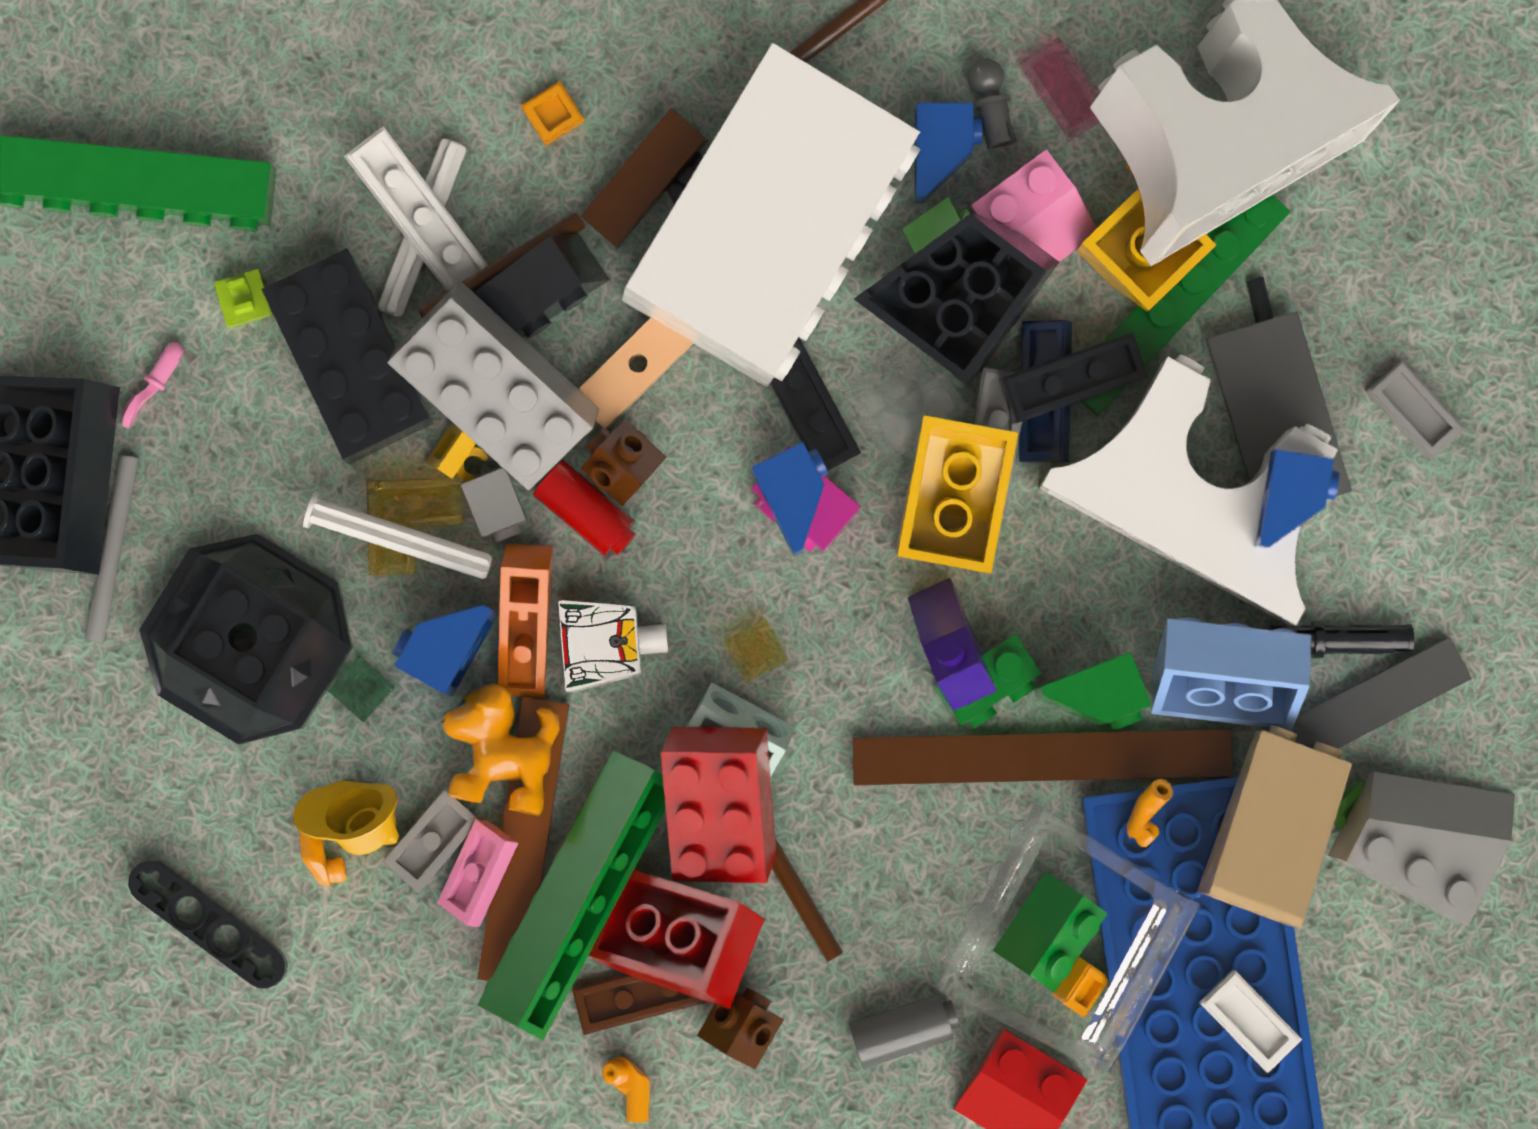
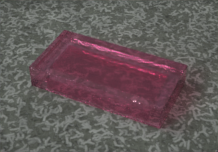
M1059 37L1019 62L1018 66L1069 143L1100 123L1090 109L1097 95Z

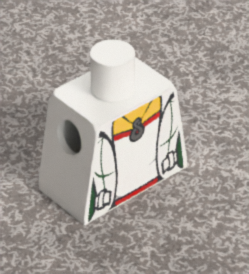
M568 600L558 601L566 692H577L642 675L641 655L668 652L666 624L638 626L637 608L635 606Z

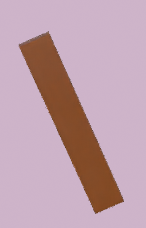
M522 697L516 737L536 736L541 728L536 712L540 707L552 708L559 715L560 730L551 748L548 772L543 776L544 805L540 816L509 810L511 794L515 789L523 787L521 780L509 779L501 830L516 840L518 845L488 909L477 980L488 981L493 976L507 950L511 937L516 933L530 907L534 894L542 884L570 704Z

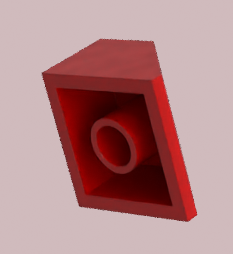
M1001 1027L953 1109L985 1129H1058L1064 1122L1088 1079Z

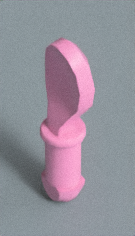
M170 342L149 375L144 377V380L149 384L144 390L133 395L125 404L121 415L123 427L130 429L141 406L155 395L158 390H165V383L185 352L182 344Z

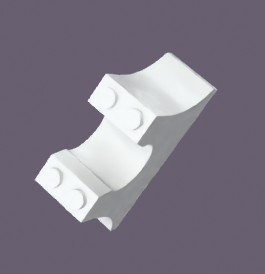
M1225 0L1222 4L1225 9L1224 12L1217 15L1206 25L1209 32L1197 48L1208 74L1221 86L1228 102L1216 101L1199 93L1188 82L1181 66L1158 45H1155L1141 54L1137 49H1134L1117 60L1113 65L1116 70L1115 73L1107 77L1098 86L1101 92L1090 106V109L1123 154L1135 177L1145 214V234L1140 252L1150 266H1153L1365 140L1396 106L1400 99L1389 85L1378 84L1357 77L1324 56L1301 33L1278 0Z
M1181 354L1175 360L1167 357L1159 366L1132 416L1118 434L1106 446L1088 458L1068 466L1051 468L1045 475L1039 489L1285 625H1297L1306 609L1299 594L1295 575L1296 545L1301 525L1269 548L1255 547L1270 453L1277 449L1333 459L1338 449L1328 444L1332 437L1309 424L1300 428L1295 426L1285 431L1267 450L1257 474L1242 487L1226 489L1207 483L1199 477L1189 462L1186 440L1191 424L1203 411L1211 380L1201 375L1205 368L1194 360Z

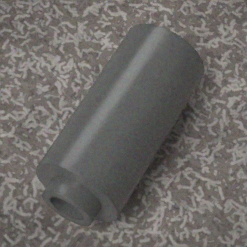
M939 994L848 1023L863 1069L953 1040L952 1029L960 1027L952 1001L942 1002Z

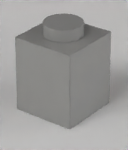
M504 468L461 484L480 535L484 540L493 537L495 544H500L522 534L520 526L527 524L528 520L510 475Z

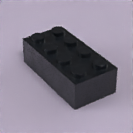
M347 248L261 289L338 451L346 463L351 464L434 424L418 390L387 363L396 344L353 255Z

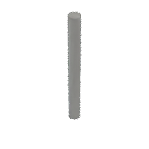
M120 455L102 546L100 572L96 577L85 641L104 643L139 460L135 457Z

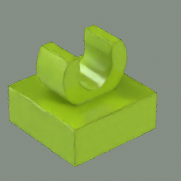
M259 269L213 282L226 326L229 329L273 316L261 290L265 288V284Z

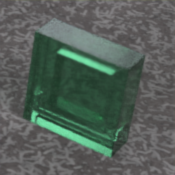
M359 656L328 692L365 723L396 687L363 657Z

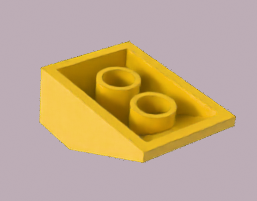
M927 415L923 416L896 547L898 557L992 573L1018 432Z

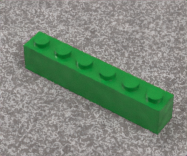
M0 135V206L24 208L25 201L42 202L43 210L57 213H70L71 205L90 207L89 214L107 218H116L118 210L136 212V219L158 223L164 222L165 215L183 217V224L196 227H211V220L230 221V229L245 232H257L258 224L271 226L277 170L270 162Z
M614 750L612 751L606 765L600 770L598 779L584 806L577 813L575 823L561 849L554 856L552 866L539 890L534 894L516 933L511 937L493 976L488 980L477 1006L544 1040L666 810L663 775Z

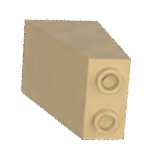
M1270 725L1268 732L1258 730L1253 735L1197 892L1284 925L1301 928L1352 763L1340 759L1343 752L1340 749L1320 742H1315L1313 749L1295 742L1298 734Z

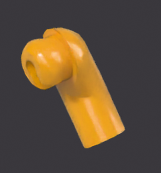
M1156 779L1137 798L1127 822L1126 831L1130 839L1133 837L1141 847H1147L1160 834L1159 827L1153 824L1150 819L1173 796L1172 786L1166 780Z

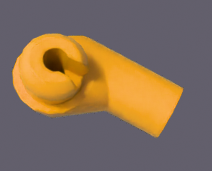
M298 830L302 862L317 882L330 887L334 882H344L347 878L344 859L341 857L328 859L324 851L323 839L303 835Z
M619 1056L608 1060L602 1067V1077L608 1085H614L626 1096V1121L649 1122L650 1079L648 1075L630 1059Z

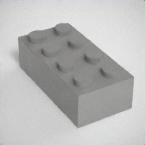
M461 281L396 345L387 362L528 491L593 428L599 412V408Z

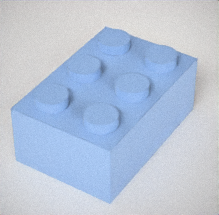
M1190 617L1167 619L1154 661L1151 714L1270 728V725H1274L1286 730H1292L1310 686L1311 635L1297 634L1295 631L1285 628L1275 630L1254 629L1241 623H1229L1226 625L1203 623L1198 619Z

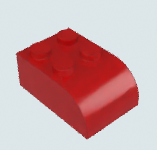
M634 870L588 956L610 968L640 980L730 1009L763 925L764 918L741 902Z

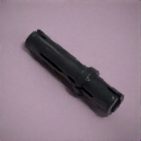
M1312 621L1310 625L1301 626L1269 625L1268 629L1285 628L1293 630L1297 634L1311 635L1312 658H1323L1324 654L1412 655L1415 642L1412 624L1394 626L1324 625L1323 621Z

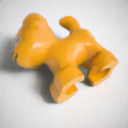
M490 683L480 689L471 690L457 706L444 712L442 718L444 732L453 739L472 745L473 750L472 762L474 767L466 774H455L450 780L448 797L473 803H482L484 793L492 781L521 780L523 787L515 789L511 794L509 810L540 816L544 805L543 776L548 772L551 748L560 730L559 715L552 708L540 707L536 712L541 728L536 736L515 737L510 735V730L515 720L511 693L508 689Z

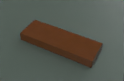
M670 108L581 217L613 246L619 248L708 142V139L679 113Z
M627 974L572 988L584 1035L708 1002Z

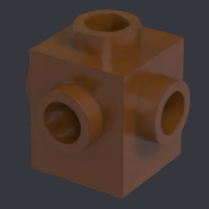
M624 419L612 433L604 427L586 447L592 455L580 469L599 488L605 490L623 507L667 457L642 432L636 430Z
M747 987L743 994L736 992L730 1009L714 1004L697 1036L725 1055L756 1069L784 1019L768 1010L772 1002L771 1000Z

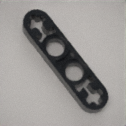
M145 861L132 869L129 875L128 886L135 899L252 986L262 989L276 986L284 979L288 963L280 949L174 870L159 861ZM155 870L159 871L161 875L158 882L168 891L173 889L174 883L181 886V890L170 898L166 910L159 906V903L166 897L155 890L149 891L147 894L141 890L144 886L143 880L140 879L142 872L152 874ZM187 896L196 898L202 906V915L193 924L182 922L176 912L179 901ZM223 925H231L239 931L240 944L232 952L221 951L215 944V933ZM250 939L258 944L257 947L251 950L253 954L261 959L269 955L276 959L272 965L277 971L275 977L266 975L259 979L255 975L258 970L257 965L248 958L244 959L242 967L235 962V959L246 951Z

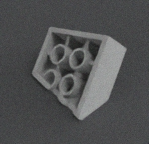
M1370 771L1365 781V786L1359 798L1355 801L1346 819L1347 821L1339 832L1328 856L1448 920L1469 926L1511 843L1515 794Z

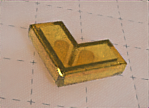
M462 478L366 481L367 514L416 530V527L464 526V492L461 487L463 480ZM368 542L369 576L397 577L417 575L416 557Z

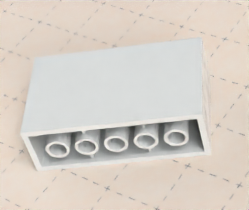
M772 43L626 285L622 301L693 341V344L765 387H768L774 377L782 382L801 352L793 347L797 338L799 337L806 341L825 311L817 306L822 297L830 301L849 270L841 266L844 259L847 257L854 261L873 229L865 225L869 217L878 221L897 189L889 185L891 180L895 178L901 182L921 150L913 144L920 131Z

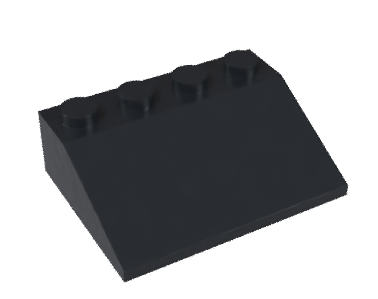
M0 376V566L99 575L120 387L81 378Z

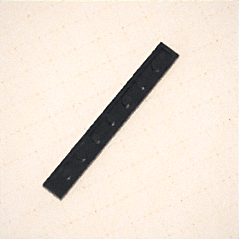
M700 152L667 189V193L674 205L703 159ZM798 337L793 347L801 352L782 382L774 377L770 385L807 451L809 452L816 448L827 471L860 455L861 451Z

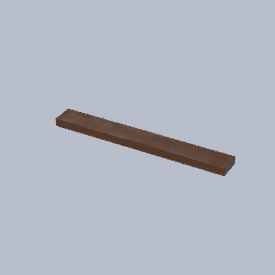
M1232 729L852 738L854 785L1233 776Z

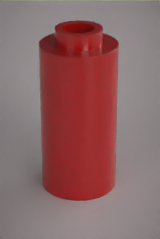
M561 460L548 473L533 493V496L604 557L611 551L620 555L636 536V533L630 529L635 520L564 460Z

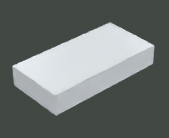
M1235 970L1226 975L1199 1002L1267 1073L1302 1040Z

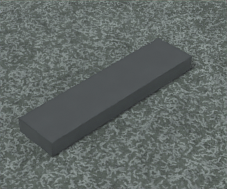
M1447 637L1298 715L1293 729L1289 731L1298 734L1295 742L1313 749L1315 742H1320L1338 749L1472 678L1451 638Z

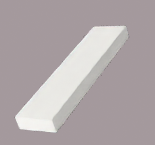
M384 126L380 127L344 155L345 159L446 291L454 287L459 281H464L488 266Z

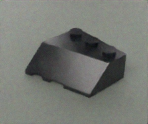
M972 212L878 282L863 291L854 300L967 384L982 372L983 367L988 364L1060 262L1023 234Z

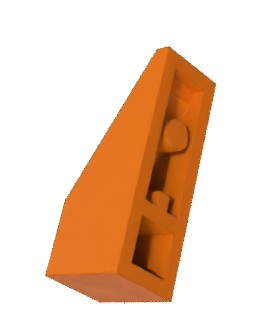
M506 543L500 574L498 685L507 688L511 696L545 698L552 595L553 546Z

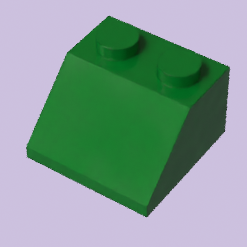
M1131 652L1034 690L1037 699L1096 725L1110 723L1112 730L1120 729L1143 720L1144 717L1141 710L1152 706Z

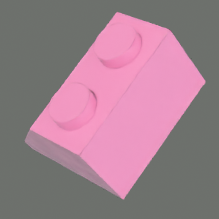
M1047 149L970 206L973 213L1023 234L1059 262L1078 249L1082 242L1097 229L1076 187Z

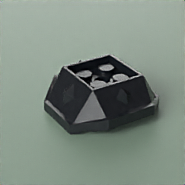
M259 534L189 548L139 629L157 695L238 745L304 729L353 649L340 583ZM251 625L256 631L257 640L250 650L242 652L234 644V634L241 626Z

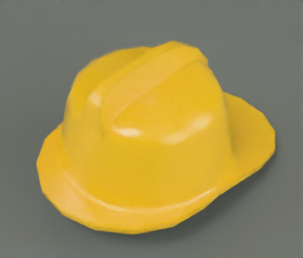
M352 781L331 783L307 792L296 804L293 813L295 827L303 835L317 839L333 840L348 853L355 855L371 853L383 845H394L399 839L394 812L398 797L396 790L388 784Z

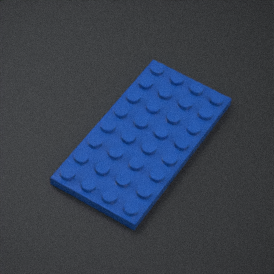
M1238 777L1173 785V796L1150 819L1153 824L1159 827L1160 834L1147 847H1141L1133 837L1130 839L1126 831V825L1136 800L1145 789L1081 798L1096 904L1108 913L1100 924L1129 1129H1324L1294 927L1284 925L1197 892ZM1232 970H1235L1302 1039L1269 1073L1265 1072L1199 1003Z

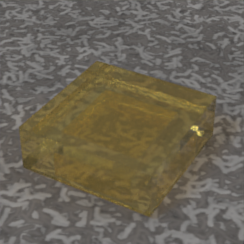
M766 619L724 641L746 683L788 661Z

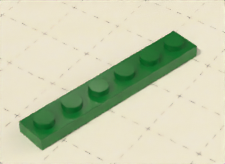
M1271 195L1207 233L1206 235L1216 246L1148 312L1138 305L1104 342L1134 333L1144 366H1146L1291 211L1274 195ZM1127 385L1082 400L1081 402L1098 417Z

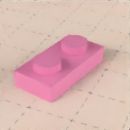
M475 819L437 903L465 925L480 927L518 842L491 822Z

